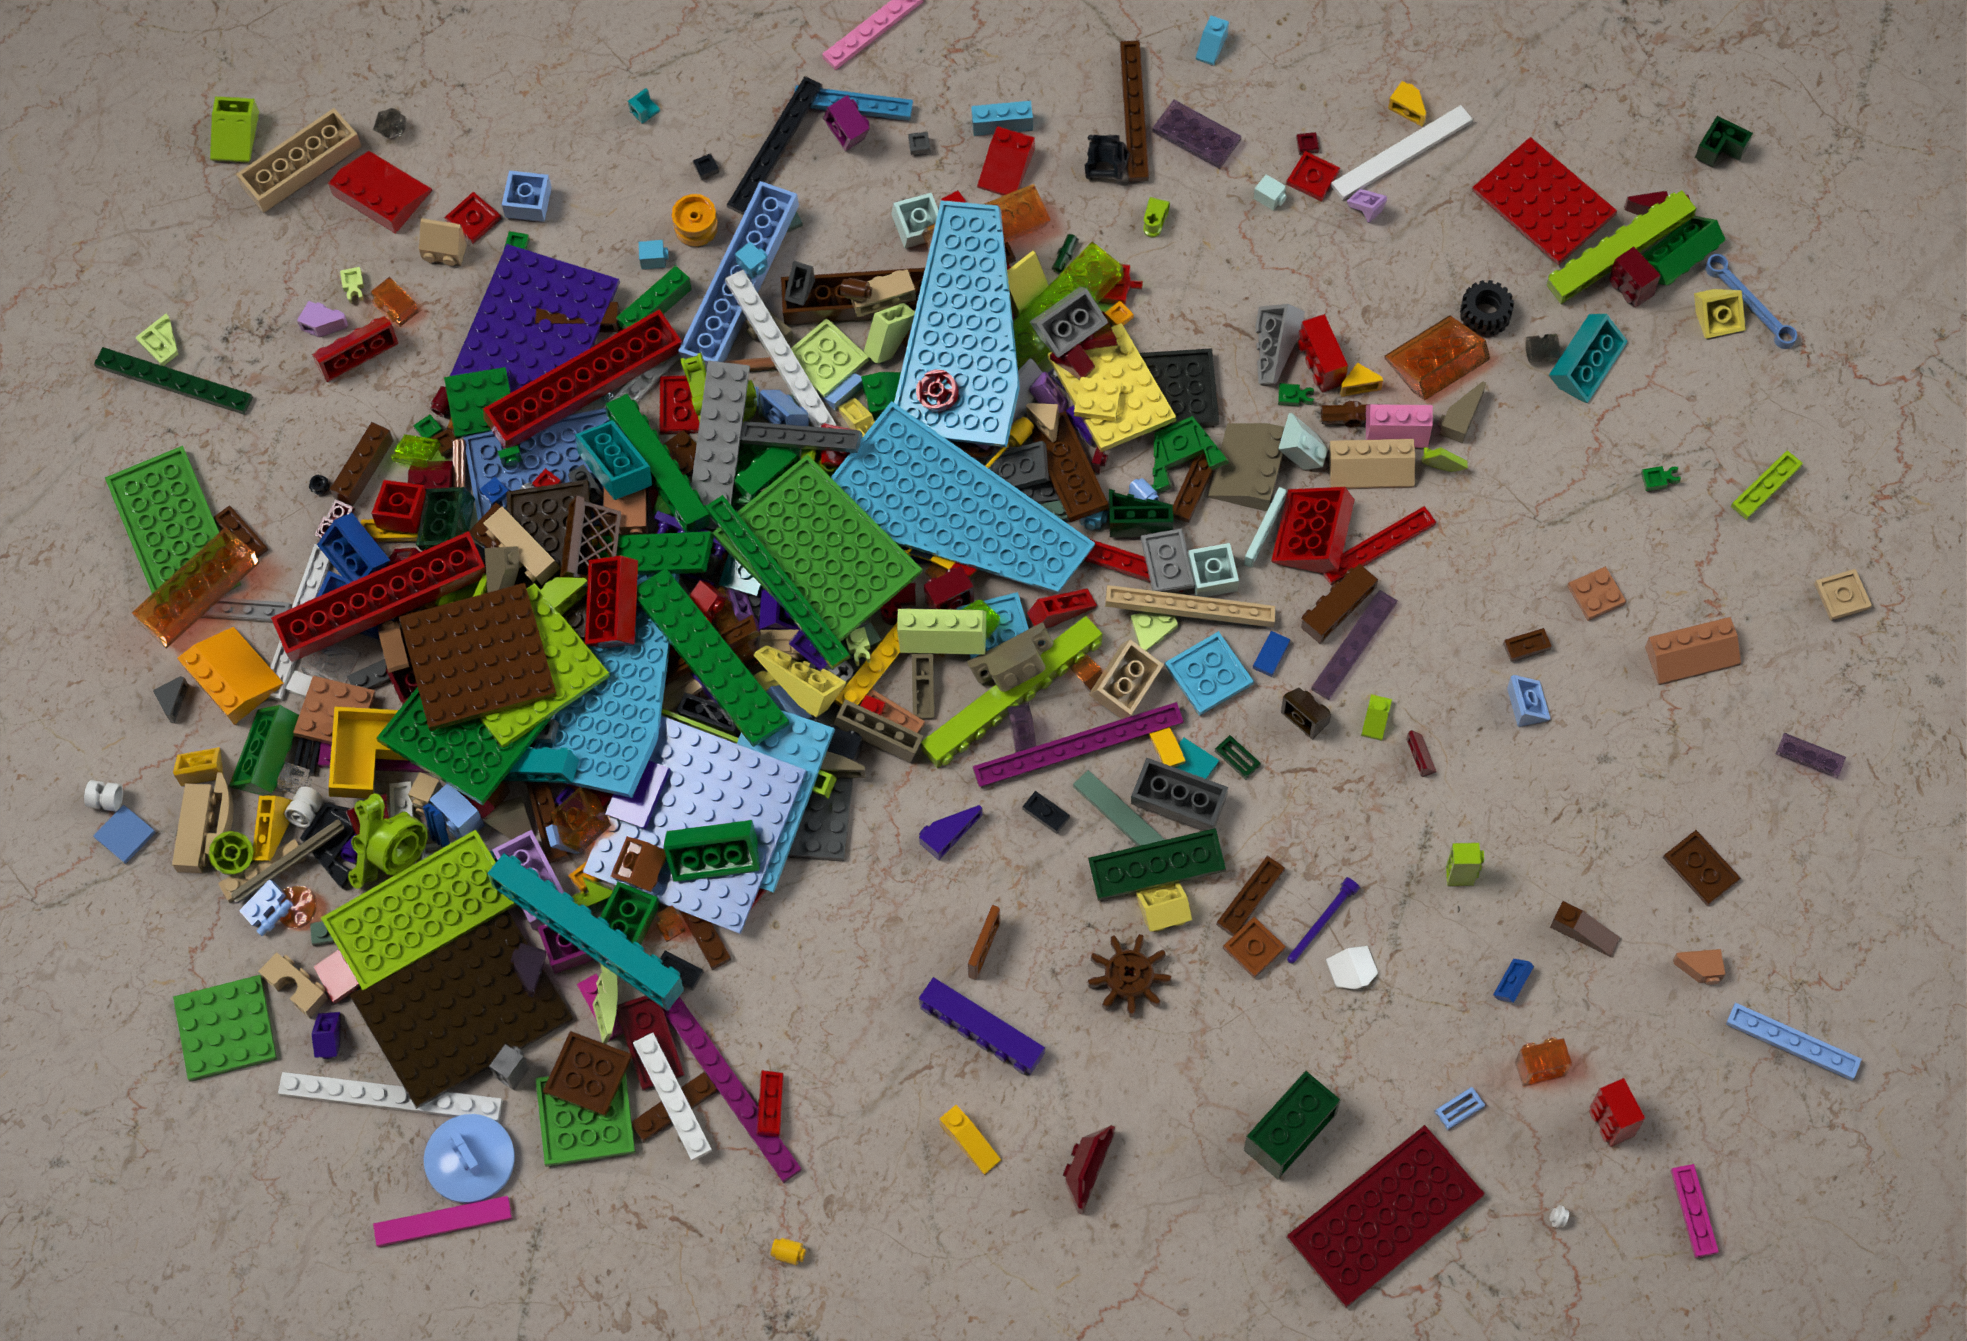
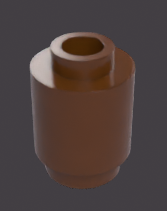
M849 278L848 280H843L840 293L847 299L866 302L867 299L871 298L873 289L867 281Z

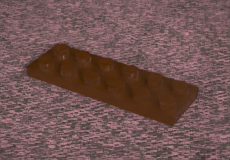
M1066 411L1059 413L1060 419L1055 442H1052L1035 425L1030 436L1033 443L1040 441L1046 443L1048 475L1065 514L1071 523L1109 509V505Z

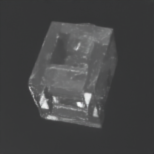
M285 762L278 777L277 791L281 792L284 790L296 794L300 787H311L312 779H309L310 770Z

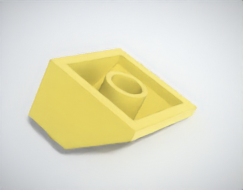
M1712 289L1694 293L1696 315L1706 339L1745 330L1741 290Z

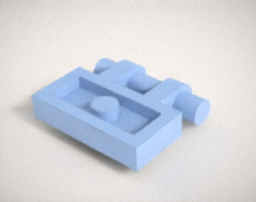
M269 879L239 911L252 926L257 927L260 923L262 924L256 931L263 936L267 931H271L275 927L274 924L281 917H285L289 913L288 910L293 903L289 899L281 903L286 894L273 880ZM273 909H275V911L272 913V915L268 918L267 915H268Z

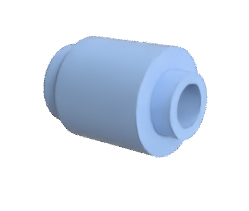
M1144 478L1135 479L1129 485V494L1134 495V498L1159 500L1157 491Z

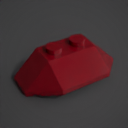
M1111 1125L1084 1136L1080 1144L1075 1143L1071 1153V1156H1074L1071 1164L1067 1163L1063 1176L1066 1177L1065 1185L1078 1214L1083 1215L1114 1137L1115 1126Z

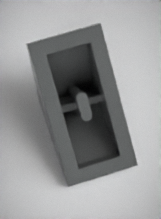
M793 261L784 300L802 306L805 305L815 282L813 266Z
M182 676L153 690L171 723H175L189 687L186 679Z

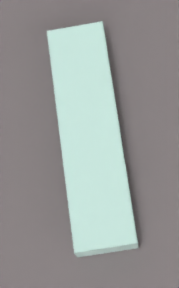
M1278 488L1245 555L1244 565L1250 568L1253 566L1285 501V489Z

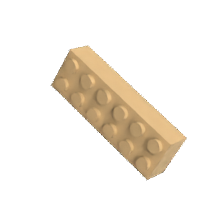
M333 108L238 172L236 176L243 190L260 210L265 213L362 146L357 133L338 111Z

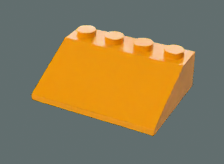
M234 627L194 644L177 658L185 670L234 725L284 684Z

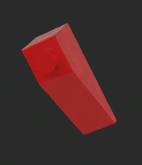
M1088 588L1039 598L1027 614L1034 626L1043 622L1045 627L1049 628L1096 608L1097 604Z

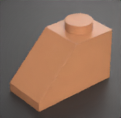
M1721 949L1676 953L1673 959L1674 965L1699 983L1715 985L1720 983L1725 976Z

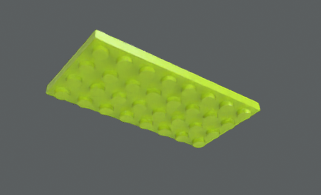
M476 829L321 917L362 990L517 905L493 888L487 873L496 862Z

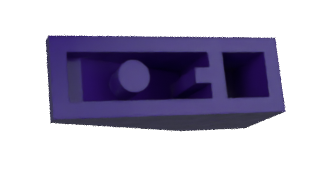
M978 805L934 821L930 826L926 825L919 833L920 845L937 860H940L983 816V808Z

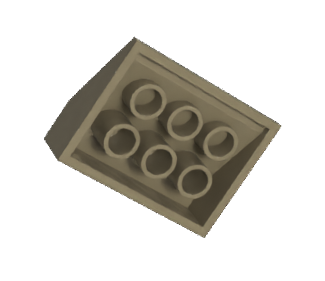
M1227 423L1220 451L1228 459L1229 463L1215 469L1208 498L1268 511L1284 455L1278 448L1285 427L1270 423Z

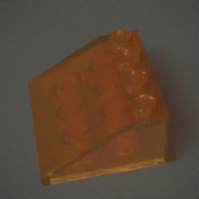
M1449 315L1384 355V358L1410 390L1425 401L1489 361L1490 355L1485 339Z

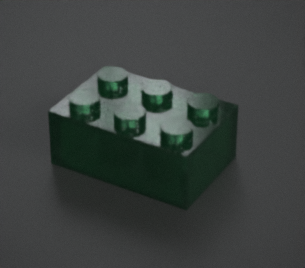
M465 487L427 489L416 546L421 551H424L468 532L475 497Z

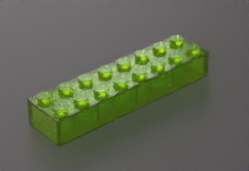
M1093 241L1013 322L1018 371L1030 358L1038 365L1047 356V353L1051 351L1040 339L1030 321L1079 287L1087 288L1097 304L1124 276L1123 265Z

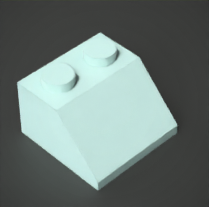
M1288 414L1278 450L1303 470L1323 467L1328 450L1317 433L1294 414Z

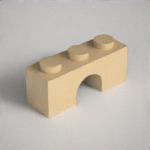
M276 952L258 971L259 974L278 992L286 984H297V990L290 1000L295 1007L310 1019L328 1000L324 993L326 989L317 981L313 984L309 980L310 975L302 968L297 970L293 966L295 963L287 955L282 957Z

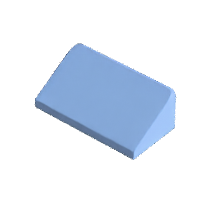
M853 373L825 398H821L836 411L839 405L848 401L862 389L861 376Z

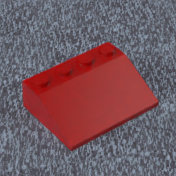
M367 151L342 167L328 183L334 197L395 234L432 192V188L371 151Z
M1347 488L1288 489L1271 562L1318 573L1338 572L1355 501Z

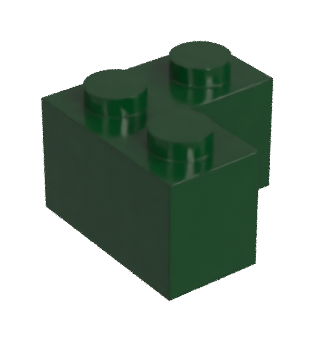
M1716 116L1699 144L1695 158L1712 167L1721 152L1740 161L1750 144L1753 133Z

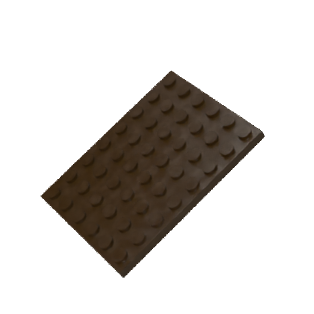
M508 910L364 990L361 988L350 995L352 1002L416 1109L489 1068L505 1044L510 1048L515 1046L521 1050L573 1020L572 1015Z

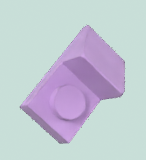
M1359 189L1347 200L1349 207L1361 210L1367 222L1370 223L1383 211L1387 197Z

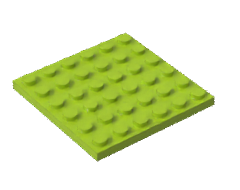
M535 583L527 588V592L557 696L480 717L479 720L501 747H506L509 743L515 742L534 729L537 724L546 718H550L610 677L606 668L559 612L557 613L545 599Z

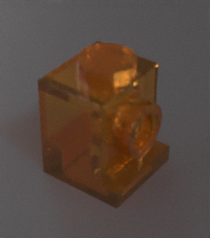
M673 905L657 913L659 921L656 922V925L666 942L685 932L684 924Z

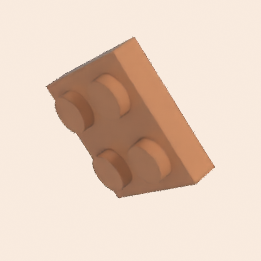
M1606 566L1573 580L1567 585L1587 621L1619 608L1626 603L1624 596Z

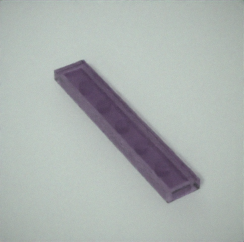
M1381 590L1378 591L1312 685V691L1327 700L1331 699L1392 612L1398 600Z

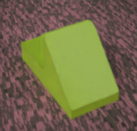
M1371 694L1361 736L1382 741L1392 699Z
M582 876L588 893L583 891L572 897L574 899L573 902L578 906L583 904L587 907L610 897L613 891L609 886Z

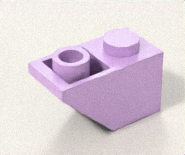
M308 301L297 320L301 331L316 337L334 333L348 326L344 313L336 309L334 311L328 309L319 302L313 303Z

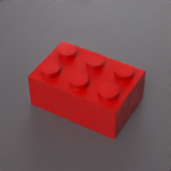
M1323 314L1302 321L1301 330H1299L1300 337L1297 343L1301 352L1304 351L1308 369H1312L1315 385L1320 387L1321 392L1340 387L1346 379L1348 364L1326 315Z
M1624 1078L1599 1088L1590 1105V1116L1594 1122H1598L1601 1128L1600 1135L1604 1142L1609 1143L1610 1147L1635 1137L1645 1120V1116Z

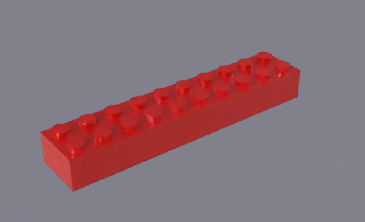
M659 309L483 408L484 420L504 449L516 446L678 354L682 340Z
M468 531L275 615L271 619L291 662H294L481 580L483 573L486 574V568Z

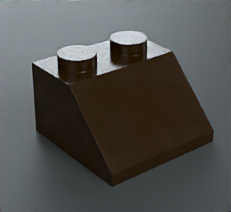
M1299 687L1283 696L1281 713L1312 740L1330 723L1331 714L1329 709L1323 704H1318L1310 692L1303 691Z

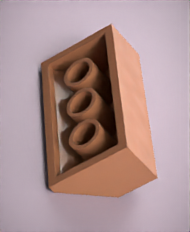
M1731 617L1651 636L1645 645L1658 685L1741 664L1738 635Z

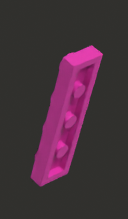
M1694 1164L1672 1168L1670 1171L1694 1258L1718 1254L1719 1251Z

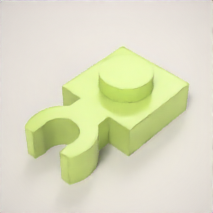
M361 268L341 270L342 286L344 292H347L349 303H352L354 295H358L360 301H363V294L360 290L364 288Z
M865 627L855 629L845 640L849 654L855 653L854 662L859 666L860 657H865L867 663L871 662L870 653L867 651L870 649V644Z

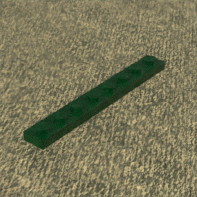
M102 347L94 363L98 369L245 415L253 399L250 393Z

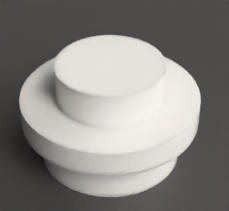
M1562 1205L1553 1208L1550 1214L1552 1226L1563 1228L1566 1225L1569 1211Z

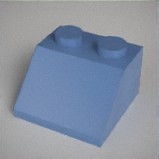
M762 390L759 392L763 417L770 423L809 426L807 411L803 407L796 405L790 395H785L781 390Z

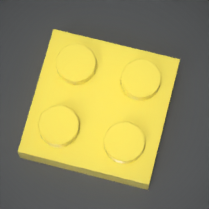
M1081 377L1074 416L1115 421L1122 382Z

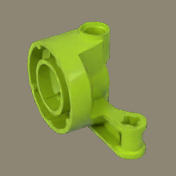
M701 352L697 353V356L681 358V364L690 386L692 403L699 422L707 372ZM748 380L743 423L744 421L750 422L757 409V394L752 380Z
M376 793L371 794L364 801H357L354 807L360 822V834L354 836L351 840L353 849L358 853L357 866L349 872L348 878L354 888L360 889L364 883L375 881L378 878V868L388 875L395 876L414 865L425 849L428 832L422 822L415 817H411L405 811L389 819H383L384 801Z

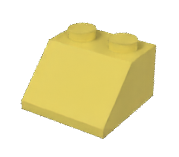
M1180 883L1135 892L1145 924L1150 932L1162 931L1166 927L1183 925L1187 921L1192 920L1188 898Z

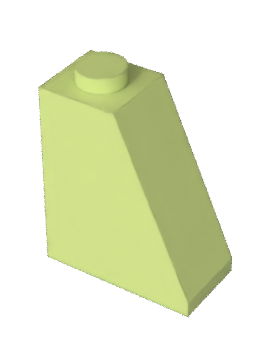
M901 303L874 313L864 353L876 364L892 359L912 326L915 311L905 303Z

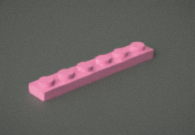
M923 0L889 1L822 54L823 59L837 70L923 3Z

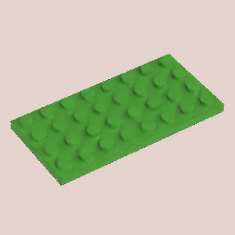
M183 446L105 477L162 618L242 585Z

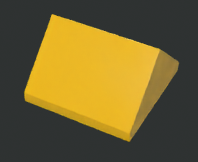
M220 747L178 754L173 774L179 784L185 786V783L197 784L216 780L217 772H222L223 774Z

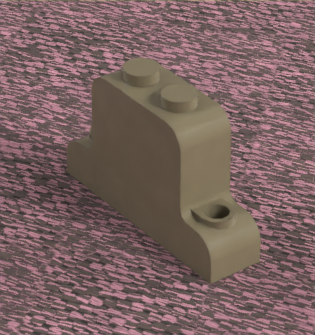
M1042 622L986 651L985 655L981 654L967 661L978 683H985L994 679L1000 691H1008L1045 670L1041 654L1053 646V640Z

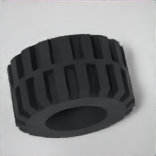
M1482 280L1479 284L1476 282L1472 284L1471 288L1468 287L1463 295L1460 308V319L1464 321V327H1469V332L1471 333L1477 332V336L1485 334V337H1489L1490 334H1493V336L1498 335L1499 331L1502 333L1505 327H1508L1514 306L1512 294L1507 293L1508 289L1506 287L1502 288L1501 283L1497 282V284H1494L1492 280H1489L1488 283ZM1489 304L1497 311L1494 313H1484L1477 306Z

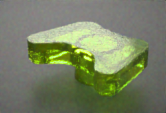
M976 600L962 609L984 610L987 612L986 640L989 639L1000 624V616L983 600Z

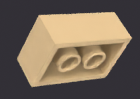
M1129 639L1120 645L1090 691L1089 696L1120 719L1127 718L1132 715L1164 664Z

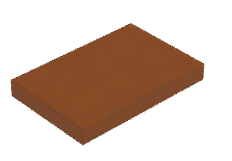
M991 906L969 959L968 977L976 980L1001 923L1000 907Z

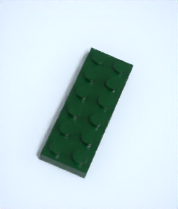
M1216 828L1088 858L1098 901L1226 872Z

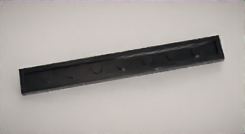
M804 76L727 203V208L744 215L759 182H766L821 91V83Z

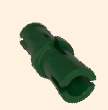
M1067 234L1063 246L1058 249V256L1052 266V270L1055 273L1063 274L1069 260L1073 258V251L1079 241L1077 236Z

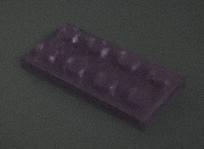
M1173 99L1152 128L1153 133L1221 169L1240 143L1242 137Z

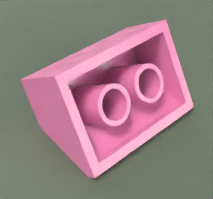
M1366 405V440L1414 439V448H1428L1432 430L1433 405Z

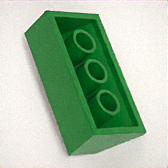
M1694 216L1664 236L1641 255L1661 275L1658 284L1667 286L1674 283L1675 279L1681 274L1687 273L1694 264L1704 260L1705 256L1711 251L1717 250L1726 239L1717 220Z
M281 705L257 710L229 787L258 795L272 794L277 787L278 776L285 766V757L292 747L291 741L299 717L298 714Z
M752 820L666 831L663 847L674 882L760 870L757 835Z

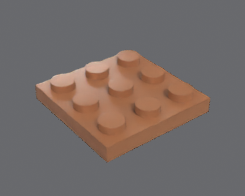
M313 676L293 732L294 736L332 745L334 706L371 708L376 694L375 690Z

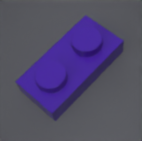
M801 629L789 641L791 647L818 669L822 670L828 664Z

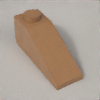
M386 621L382 623L381 626H378V633L388 673L409 667L406 643L399 621Z

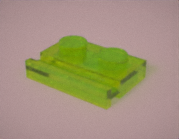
M404 434L395 448V454H391L390 457L393 462L427 468V462L432 460L441 444L437 439Z

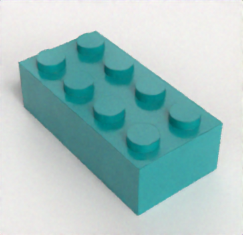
M613 420L575 434L579 456L614 500L652 486L650 466Z

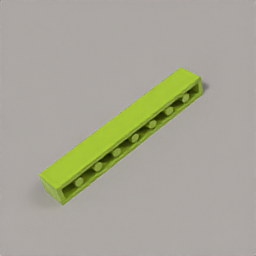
M1682 190L1678 193H1671L1663 203L1653 205L1645 215L1642 216L1640 214L1636 216L1631 224L1621 226L1613 236L1603 238L1595 248L1592 249L1590 247L1586 249L1581 257L1571 259L1560 271L1558 269L1553 271L1548 276L1547 287L1559 303L1563 304L1610 273L1614 260L1633 246L1639 252L1643 251L1693 218L1697 208Z

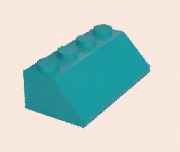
M1589 314L1555 364L1549 377L1560 390L1584 403H1588L1628 341L1608 314Z

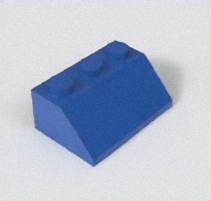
M353 513L335 519L317 543V546L341 576L349 579L351 582L385 568L390 562L387 555Z

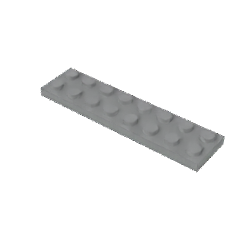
M708 360L691 483L692 490L695 489L698 492L703 505H708L723 495L732 506L750 372L749 365ZM710 516V526L705 529L716 530L719 526Z

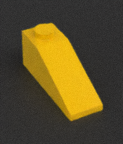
M259 796L253 841V861L272 860L290 823L284 813L290 802L293 801L292 799L279 796Z
M957 1105L953 1106L939 1118L940 1127L984 1175L1001 1161L1000 1157L976 1126Z

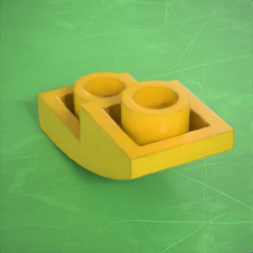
M1170 727L1149 734L1156 754L1159 755L1163 764L1172 767L1185 764L1183 753Z

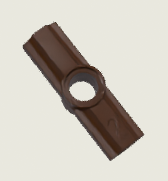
M1348 401L1343 405H1321V423L1344 424L1350 428L1358 427L1362 423H1366V405L1370 404Z

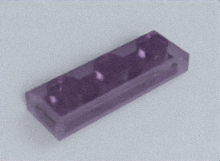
M1787 733L1783 734L1776 751V755L1835 778L1839 777L1846 759L1843 755Z

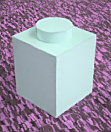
M1266 174L1255 187L1254 199L1274 211L1286 199V186Z

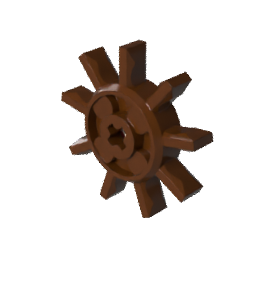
M1138 935L1133 950H1122L1116 936H1111L1110 943L1115 954L1108 960L1099 954L1092 953L1091 961L1105 968V975L1089 979L1088 987L1096 988L1107 985L1110 994L1103 1001L1102 1008L1104 1010L1111 1007L1116 998L1127 1000L1129 1017H1134L1136 1011L1134 1000L1143 996L1150 1004L1157 1008L1160 1005V1000L1150 988L1153 983L1171 984L1172 976L1154 973L1153 965L1162 961L1165 958L1166 952L1160 950L1147 958V956L1140 952L1144 944L1143 935Z

